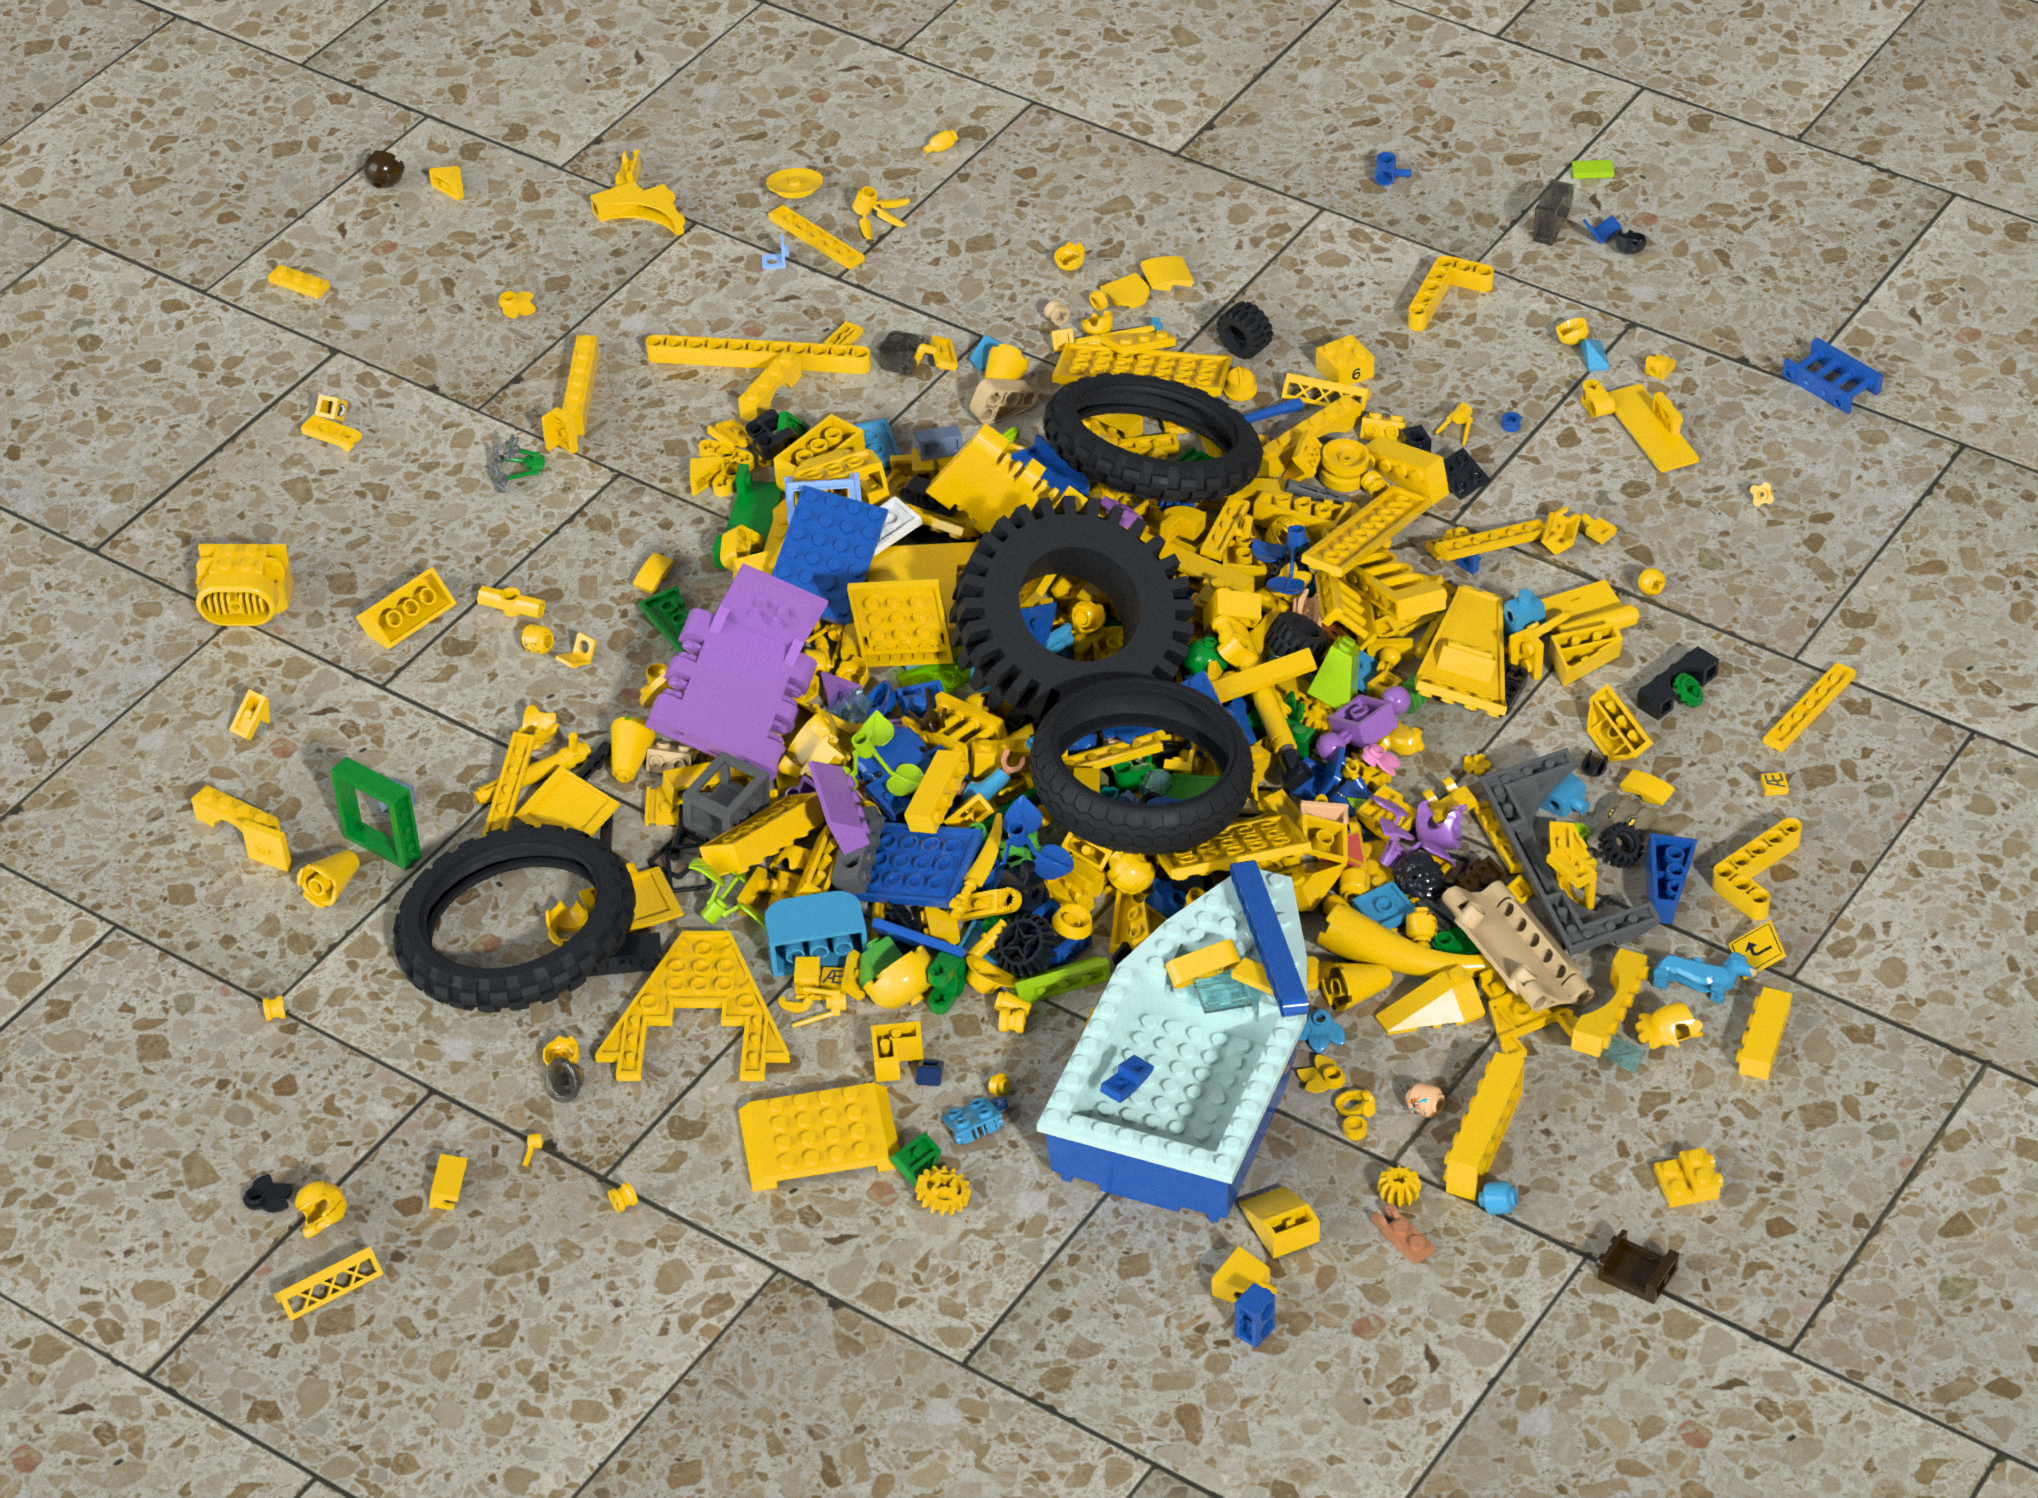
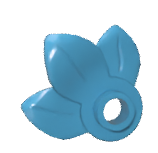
M1317 1009L1310 1013L1298 1041L1308 1040L1310 1047L1319 1055L1327 1048L1330 1042L1343 1046L1345 1034L1342 1026L1333 1021L1328 1011ZM1317 1018H1322V1019H1324L1325 1021H1324V1022H1318V1021H1316V1019H1317Z

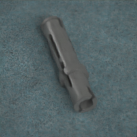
M1290 478L1286 480L1284 485V492L1311 497V499L1323 503L1324 499L1333 500V504L1344 505V502H1349L1350 499L1349 495L1334 492L1331 488L1326 487L1323 489L1291 480Z

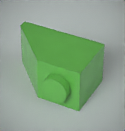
M889 935L881 940L876 937L866 945L868 949L861 954L859 986L861 989L870 980L874 981L880 972L903 957Z

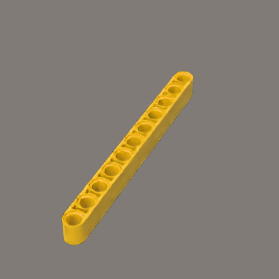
M650 335L645 340L647 359L654 363L766 369L784 351L800 357L801 371L865 374L871 370L870 349L866 346L674 335Z

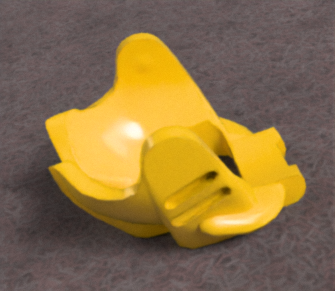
M529 705L524 712L522 726L517 732L525 734L534 733L536 742L533 750L542 749L544 744L550 742L559 729V723L556 724L555 713L541 712L535 705Z
M793 844L781 847L779 853L775 854L772 858L770 870L775 871L780 861L784 858H788L791 870L799 868L804 870L812 850Z
M560 900L551 911L546 910V923L550 941L560 947L563 945V941L570 940L559 938L558 932L579 931L589 918L588 908H585L578 900L575 901L572 908H567Z

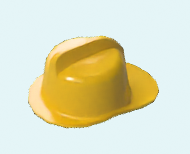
M1240 365L1231 369L1227 374V380L1223 389L1225 395L1234 401L1250 400L1257 393L1255 375L1249 369Z
M968 955L965 959L969 966L965 975V982L982 994L994 993L1000 986L1015 987L1014 983L1018 982L1017 978L1012 974L994 966L982 957Z

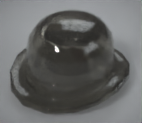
M554 1058L546 1068L544 1075V1087L548 1096L560 1103L570 1102L577 1097L584 1083L582 1068L577 1063L570 1062L566 1058Z

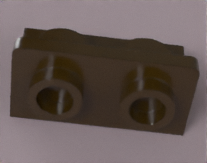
M1488 855L1483 861L1478 858L1470 865L1469 869L1471 871L1468 874L1463 871L1454 879V882L1456 883L1455 886L1469 892H1481L1495 881L1503 882L1508 877V874Z

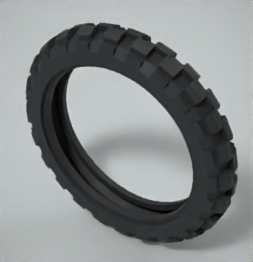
M1103 373L1097 374L1096 377L1085 376L1079 378L1077 381L1070 382L1059 389L1049 399L1043 418V429L1051 447L1060 459H1064L1073 470L1082 472L1086 478L1095 483H1102L1108 486L1109 489L1133 494L1134 497L1143 499H1157L1160 502L1175 503V501H1181L1185 503H1200L1202 500L1211 502L1220 500L1221 497H1229V495H1233L1245 488L1255 479L1260 470L1263 456L1262 444L1258 434L1251 423L1237 409L1230 408L1227 402L1218 397L1214 398L1208 395L1206 391L1184 385L1185 383L1160 379L1157 376H1141L1133 373L1113 375ZM1103 414H1135L1173 422L1199 433L1218 446L1224 455L1202 461H1173L1153 458L1128 451L1102 439L1089 430L1082 423V420Z
M525 824L516 825L514 829L503 831L501 828L486 832L487 836L477 840L471 838L460 843L458 849L452 853L449 851L445 852L433 862L431 869L426 868L416 878L412 885L413 888H409L399 906L400 913L396 914L394 921L393 944L397 959L408 980L418 990H424L426 996L440 1003H449V1006L467 1011H472L475 1007L478 1011L484 1013H500L502 1008L517 1011L528 1009L529 1004L541 1001L542 1004L558 999V994L566 990L572 992L586 982L587 976H595L609 963V956L613 957L624 943L626 932L630 931L635 916L636 893L625 862L619 854L612 852L611 847L598 838L594 839L585 832L569 827L564 831L563 827L557 825L542 824L540 828H535L533 825ZM531 867L557 868L581 876L597 890L594 908L582 928L562 946L532 961L503 968H475L461 965L445 958L432 946L436 925L450 904L471 887L498 874Z

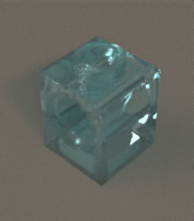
M856 688L842 695L831 710L838 718L851 724L862 719L873 704L859 688Z

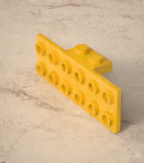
M1639 383L1607 392L1614 400V413L1661 473L1699 462L1698 455L1680 434L1683 422L1681 413L1675 409L1671 400L1662 391L1654 393L1653 399L1644 386Z

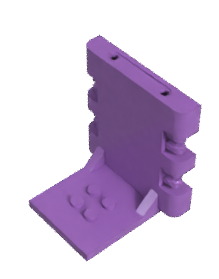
M743 563L714 614L699 608H694L689 612L678 641L683 643V649L688 652H680L678 656L673 657L663 677L668 680L669 686L675 690L666 689L663 694L657 695L645 727L714 757H717L724 751L769 773V780L773 782L778 773V765L786 751L783 746V738L775 733L785 735L787 732L791 733L795 727L800 712L797 708L796 700L792 698H799L801 694L805 696L817 667L815 659L800 651L826 609L828 600Z

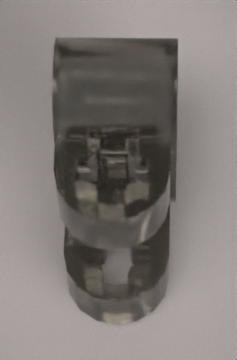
M902 331L890 332L879 348L881 368L885 371L903 375L912 374L917 366V361L912 355H915L920 344L929 345L928 340L921 335Z

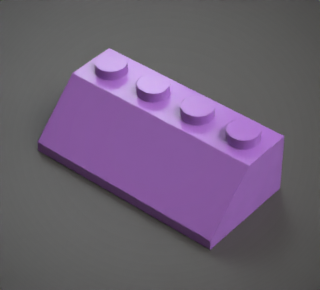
M816 761L808 762L827 825L843 854L845 855L870 844L867 834L871 833L867 821L863 820L866 815L861 804H857L861 800L856 789L853 790L856 784L852 775H846L841 766Z

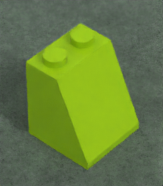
M1340 635L1331 646L1307 692L1337 710L1357 697L1360 646L1355 644L1356 641L1354 639Z

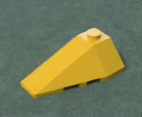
M1459 964L1438 973L1375 1015V1020L1387 1035L1417 1031L1418 1027L1432 1026L1433 1029L1441 1028V1024L1454 1022L1456 1026L1464 1025L1485 1016V1010L1474 980L1462 965Z

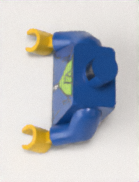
M1352 760L1342 769V774L1347 778L1351 777L1352 781L1347 780L1329 800L1325 795L1319 794L1315 801L1348 804V817L1350 818L1356 816L1355 811L1373 794L1362 777L1356 774L1359 770V765L1356 761ZM1358 819V822L1361 824V828L1363 829L1365 825ZM1348 823V824H1347V830H1348V831H1351V830H1350V827H1349V823Z

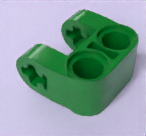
M1151 755L1142 757V760L1137 758L1109 766L1111 779L1119 792L1125 793L1127 789L1133 791L1150 787L1159 781L1160 773L1156 765L1151 763ZM1151 771L1150 777L1146 778L1147 772Z
M940 951L929 967L928 982L934 986L928 997L930 1012L938 1015L947 1013L962 994L965 986L964 958Z

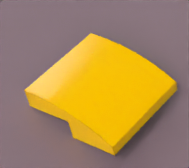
M1162 256L1141 261L1140 266L1151 289L1170 291L1173 285L1192 287L1194 280L1183 257Z
M1383 785L1373 794L1397 803L1407 812V817H1400L1399 827L1409 831L1415 825L1417 809L1403 802L1402 794L1386 785ZM1371 796L1355 811V815L1368 829L1388 843L1390 836H1384L1379 818L1382 816L1394 822L1395 816L1393 812L1371 800Z

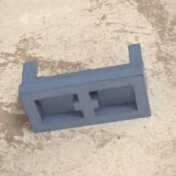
M957 425L915 431V437L918 442L917 451L921 461L955 456L963 447L962 434Z

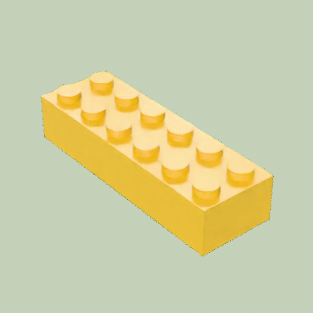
M818 793L787 795L700 846L699 849L703 860L710 864L719 873V876L731 872L742 874L749 871V866L764 862V857L779 853L781 847L794 844L793 840L805 837L809 834L808 831L823 826V822L826 819Z
M1496 1052L1492 1061H1487L1484 1072L1485 1077L1484 1079L1480 1078L1477 1085V1095L1472 1096L1468 1107L1470 1111L1468 1114L1464 1113L1460 1125L1461 1131L1455 1132L1452 1142L1453 1148L1452 1150L1448 1149L1445 1155L1444 1164L1447 1167L1444 1172L1443 1181L1446 1182V1193L1476 1200L1523 1094L1525 1059Z

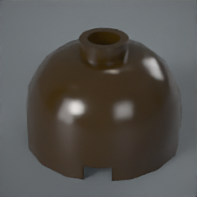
M376 150L373 154L369 153L367 155L364 174L367 180L376 188L393 187L402 178L405 169L404 163L401 160L400 163L395 160L396 156L391 153Z

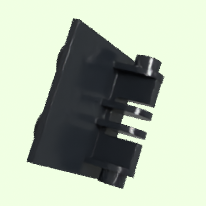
M1464 448L1443 460L1448 487L1459 500H1462L1491 480Z

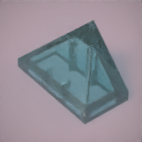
M1612 1035L1609 1048L1604 1049L1600 1057L1635 1073L1646 1051Z

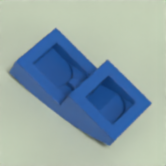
M1134 1054L1118 1065V1071L1115 1075L1101 1083L1100 1092L1121 1103L1144 1083L1153 1072L1154 1066Z

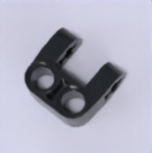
M775 409L767 410L745 426L751 446L761 458L767 461L774 460V457L799 439V435L790 427L783 429L775 435L772 433L777 429L779 413Z

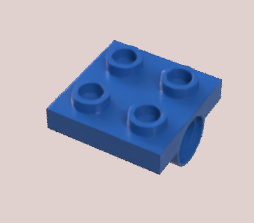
M940 679L897 688L896 696L903 716L911 718L907 714V710H911L921 719L928 711L925 688L930 690L935 710L937 706L935 695L941 691L944 692Z

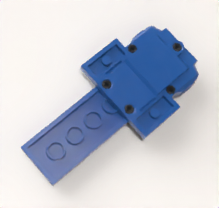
M893 725L895 729L893 738L884 746H875L877 753L893 772L901 764L909 763L919 767L924 775L937 750H946L941 744L930 750L922 738L910 727L897 728L895 725ZM873 755L868 759H864L858 756V773L856 778L859 782L868 784L865 787V792L893 822L903 817L916 791L904 796L891 794L887 789L886 783L892 776L888 774L876 757ZM969 774L965 776L962 783L969 779ZM954 797L952 806L948 809L944 820L961 805V802L956 797ZM944 822L940 824V826L947 827ZM985 842L980 844L974 861L978 858L979 854L981 853L985 845Z

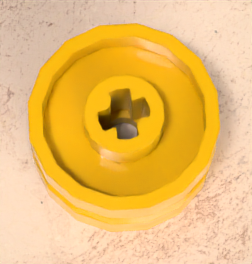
M1351 439L1329 441L1322 451V463L1319 470L1321 482L1328 488L1339 492L1359 490L1362 487L1361 479L1368 472L1369 450L1360 442Z

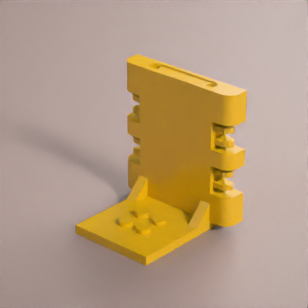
M986 423L937 474L925 491L949 510L956 504V509L966 511L968 513L967 517L971 520L973 518L976 519L972 527L983 535L986 531L990 532L995 522L1003 515L1009 519L1015 508L1025 503L1031 511L1039 499L1050 497L1052 506L1055 509L1064 495L1075 496L1076 511H1080L1088 500L1070 485L1061 494L1056 487L1053 489L1049 487L1047 480L1040 479L1046 467L1034 458L1025 467L1022 466L1023 463L1020 460L1015 462L1011 459L1012 454L1003 451L1009 440ZM1056 574L1041 576L1026 583L1019 594L1020 609L1033 607L1043 597Z
M977 543L889 546L874 556L865 582L848 583L847 591L853 619L851 624L843 628L841 643L842 661H850L852 656H858L866 661L868 667L954 663V657L960 655L963 646L952 647L950 636L956 625L955 623H949L950 610L955 602L952 596L960 575L975 550Z

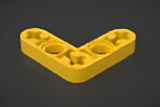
M712 439L702 440L698 444L699 456L701 458L722 457L724 454L731 455L722 457L724 458L725 467L712 481L713 493L718 497L728 496L736 488V475L731 476L728 474L737 473L740 463L749 465V473L754 468V455L748 451L736 447L731 450L721 442Z

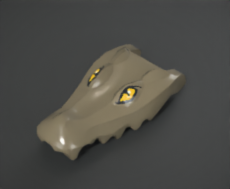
M1623 794L1615 798L1608 805L1594 833L1586 840V845L1589 848H1596L1598 852L1603 851L1602 848H1598V844L1601 843L1598 841L1599 836H1601L1600 833L1621 821L1622 823L1628 822L1629 826L1634 825V831L1639 830L1641 833L1638 837L1640 835L1643 836L1651 823L1658 818L1659 811L1654 808L1648 809L1632 801L1630 796ZM1617 837V845L1619 848H1622L1624 843Z

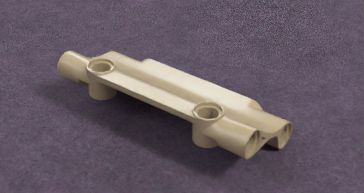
M1502 881L1491 883L1481 892H1469L1458 886L1450 887L1444 892L1442 901L1456 917L1454 919L1455 923L1467 934L1505 980L1506 985L1514 993L1521 996L1534 1012L1560 1004L1582 1006L1592 1000L1594 990L1581 976V971L1529 908L1515 901V896Z

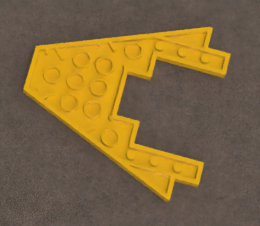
M682 931L595 1053L596 1063H617V1081H641L648 1026H673L675 1008H722L721 1026H744L739 1074L740 1081H765L767 1063H790L788 1049L731 931Z

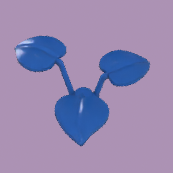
M1289 526L1284 546L1254 539L1252 554L1255 559L1262 562H1275L1279 558L1284 559L1289 555L1288 547L1291 550L1289 577L1269 579L1267 581L1268 590L1287 595L1298 594L1304 590L1305 583L1303 580L1292 579L1295 552L1302 551L1305 545L1307 550L1311 548L1309 538H1306V528L1304 526Z
M1021 795L1013 802L1003 818V828L1008 833L1009 839L1005 841L1006 847L1002 862L999 864V861L995 860L982 887L976 886V890L989 891L997 888L1005 871L1002 868L1006 865L1011 845L1018 848L1023 847L1025 844L1029 846L1034 856L1037 857L1033 861L1036 864L1034 872L1042 879H1057L1074 869L1072 857L1064 848L1058 845L1048 844L1042 848L1040 853L1037 852L1031 843V839L1028 838V834L1036 832L1041 827L1043 818L1039 809L1024 795Z

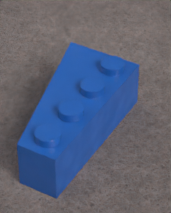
M1650 834L1645 852L1647 902H1652L1661 919L1660 923L1672 924L1698 839Z

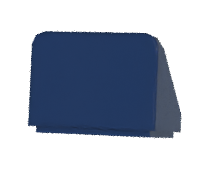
M920 1060L916 1067V1084L940 1086L944 1062Z

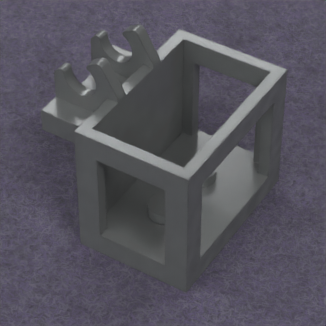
M722 751L682 794L683 826L698 833V838L707 842L709 839L716 838L762 811L765 807H769V773ZM730 766L754 777L753 780L746 787L731 781ZM720 770V784L711 793H698Z

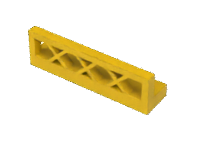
M1287 373L1281 398L1291 400L1300 397L1302 403L1326 407L1331 404L1327 398L1329 395L1336 394L1342 397L1346 394L1351 398L1362 400L1361 415H1364L1367 401L1371 400L1372 392L1365 388ZM1290 385L1300 387L1302 392L1295 396L1288 395ZM1310 390L1320 391L1322 396L1312 400L1307 392Z
M369 1246L273 1295L277 1303L282 1304L289 1320L292 1321L384 1273ZM369 1259L375 1273L369 1276L358 1274L360 1263ZM355 1266L353 1272L347 1270V1269H349V1268ZM341 1272L352 1275L349 1286L345 1288L334 1285L337 1274ZM332 1277L330 1283L324 1282L325 1280ZM356 1277L361 1278V1280L354 1283ZM317 1284L329 1287L326 1297L321 1300L311 1297L313 1288ZM309 1289L307 1295L301 1293V1292H303V1291ZM332 1289L339 1290V1291H337V1292L331 1294ZM295 1295L305 1298L302 1310L293 1313L287 1299ZM309 1300L315 1302L312 1305L308 1306Z

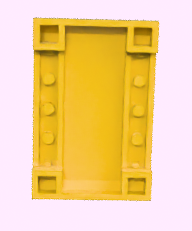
M873 1082L751 1101L738 1110L752 1192L778 1188L777 1181L876 1165L878 1172L897 1169L890 1161V1158L900 1148L887 1087Z

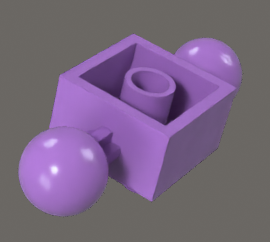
M1391 686L1383 692L1381 700L1360 694L1328 717L1332 732L1320 736L1316 743V751L1319 757L1329 762L1341 746L1346 748L1347 744L1363 749L1365 746L1376 743L1382 737L1389 735L1392 730L1398 727L1395 715L1403 714L1410 706L1411 697L1409 692L1401 686Z

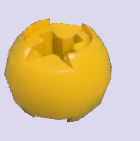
M1652 567L1644 569L1638 578V587L1642 593L1651 596L1660 594L1666 584V577L1662 571Z

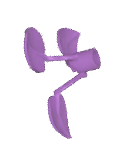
M1377 795L1372 796L1371 800L1393 812L1395 816L1394 822L1382 816L1379 818L1384 836H1390L1385 846L1386 848L1379 858L1383 865L1393 869L1397 861L1401 860L1403 856H1408L1409 853L1417 848H1423L1448 860L1453 868H1455V862L1443 848L1423 839L1406 852H1403L1405 847L1398 843L1399 838L1414 840V837L1408 831L1398 826L1400 817H1407V812L1391 800Z

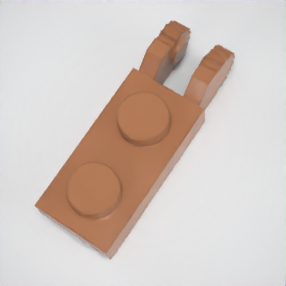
M1388 1203L1382 1208L1385 1216L1391 1221L1389 1224L1385 1217L1377 1211L1371 1214L1370 1217L1373 1224L1382 1232V1235L1414 1265L1435 1253L1436 1246L1403 1216H1400L1397 1209Z

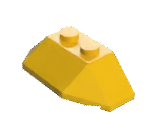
M1608 683L1590 697L1587 732L1602 753L1608 755L1610 763L1635 759L1654 744L1653 739L1633 712Z

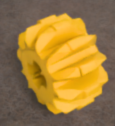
M1399 1164L1395 1169L1388 1166L1387 1171L1381 1172L1379 1182L1377 1183V1190H1379L1381 1200L1387 1201L1391 1205L1395 1203L1399 1208L1402 1204L1410 1206L1412 1201H1417L1421 1190V1182L1418 1179L1417 1171L1411 1172L1409 1166L1401 1168Z

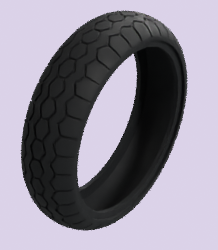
M1113 678L1098 681L1075 690L1056 703L1045 715L1035 733L1030 753V770L1034 788L1051 816L1065 829L1089 843L1112 851H1123V853L1169 854L1184 851L1209 841L1229 827L1240 814L1248 799L1253 781V759L1248 740L1242 728L1230 713L1216 701L1197 690L1172 681H1160V679ZM1122 726L1151 727L1172 732L1198 745L1214 760L1222 776L1206 791L1187 800L1159 805L1133 804L1109 798L1084 785L1066 767L1062 755L1072 744L1081 738L1100 730Z

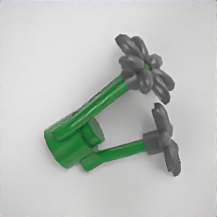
M514 434L510 436L509 441H505V445L508 448L504 449V455H498V445L493 449L492 475L495 479L492 483L496 484L498 493H505L504 486L507 485L509 480L539 475V471L542 472L545 467L544 455L540 454V452L520 448V446L516 445L519 437H514ZM518 453L528 455L524 458H515V454ZM503 462L524 463V468L529 471L507 476L504 475L503 471L500 472L497 465Z

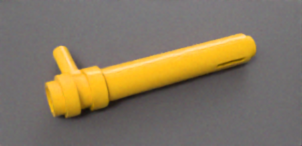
M569 733L568 747H563L558 750V753L528 765L522 788L551 776L560 765L567 770H571L578 763L580 765L584 764L586 757L591 753L587 742L578 741L577 733ZM499 778L476 788L473 795L478 805L492 802Z

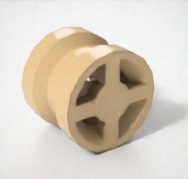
M1052 300L1046 305L1044 315L1055 325L1061 326L1069 319L1070 311L1060 301Z

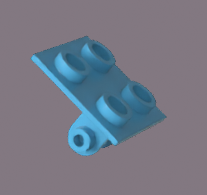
M987 1097L976 1098L970 1104L962 1108L951 1109L946 1115L941 1116V1119L955 1134L954 1139L957 1145H966L974 1141L973 1134L976 1139H979L977 1127H979L982 1135L986 1136V1132L990 1134L1000 1130V1126L1004 1125L1001 1119L1002 1114Z

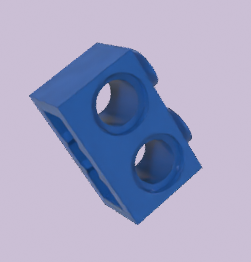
M1253 1283L1235 1302V1336L1257 1348L1275 1329V1294L1269 1289L1262 1288Z

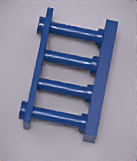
M1818 337L1812 340L1810 355L1799 363H1795L1788 358L1784 359L1783 377L1846 414L1851 413L1852 400L1855 396L1864 390L1874 395L1879 394L1882 390L1883 374ZM1815 361L1824 365L1814 373L1806 369ZM1832 370L1840 374L1832 382L1822 378ZM1848 380L1857 384L1848 392L1838 388Z

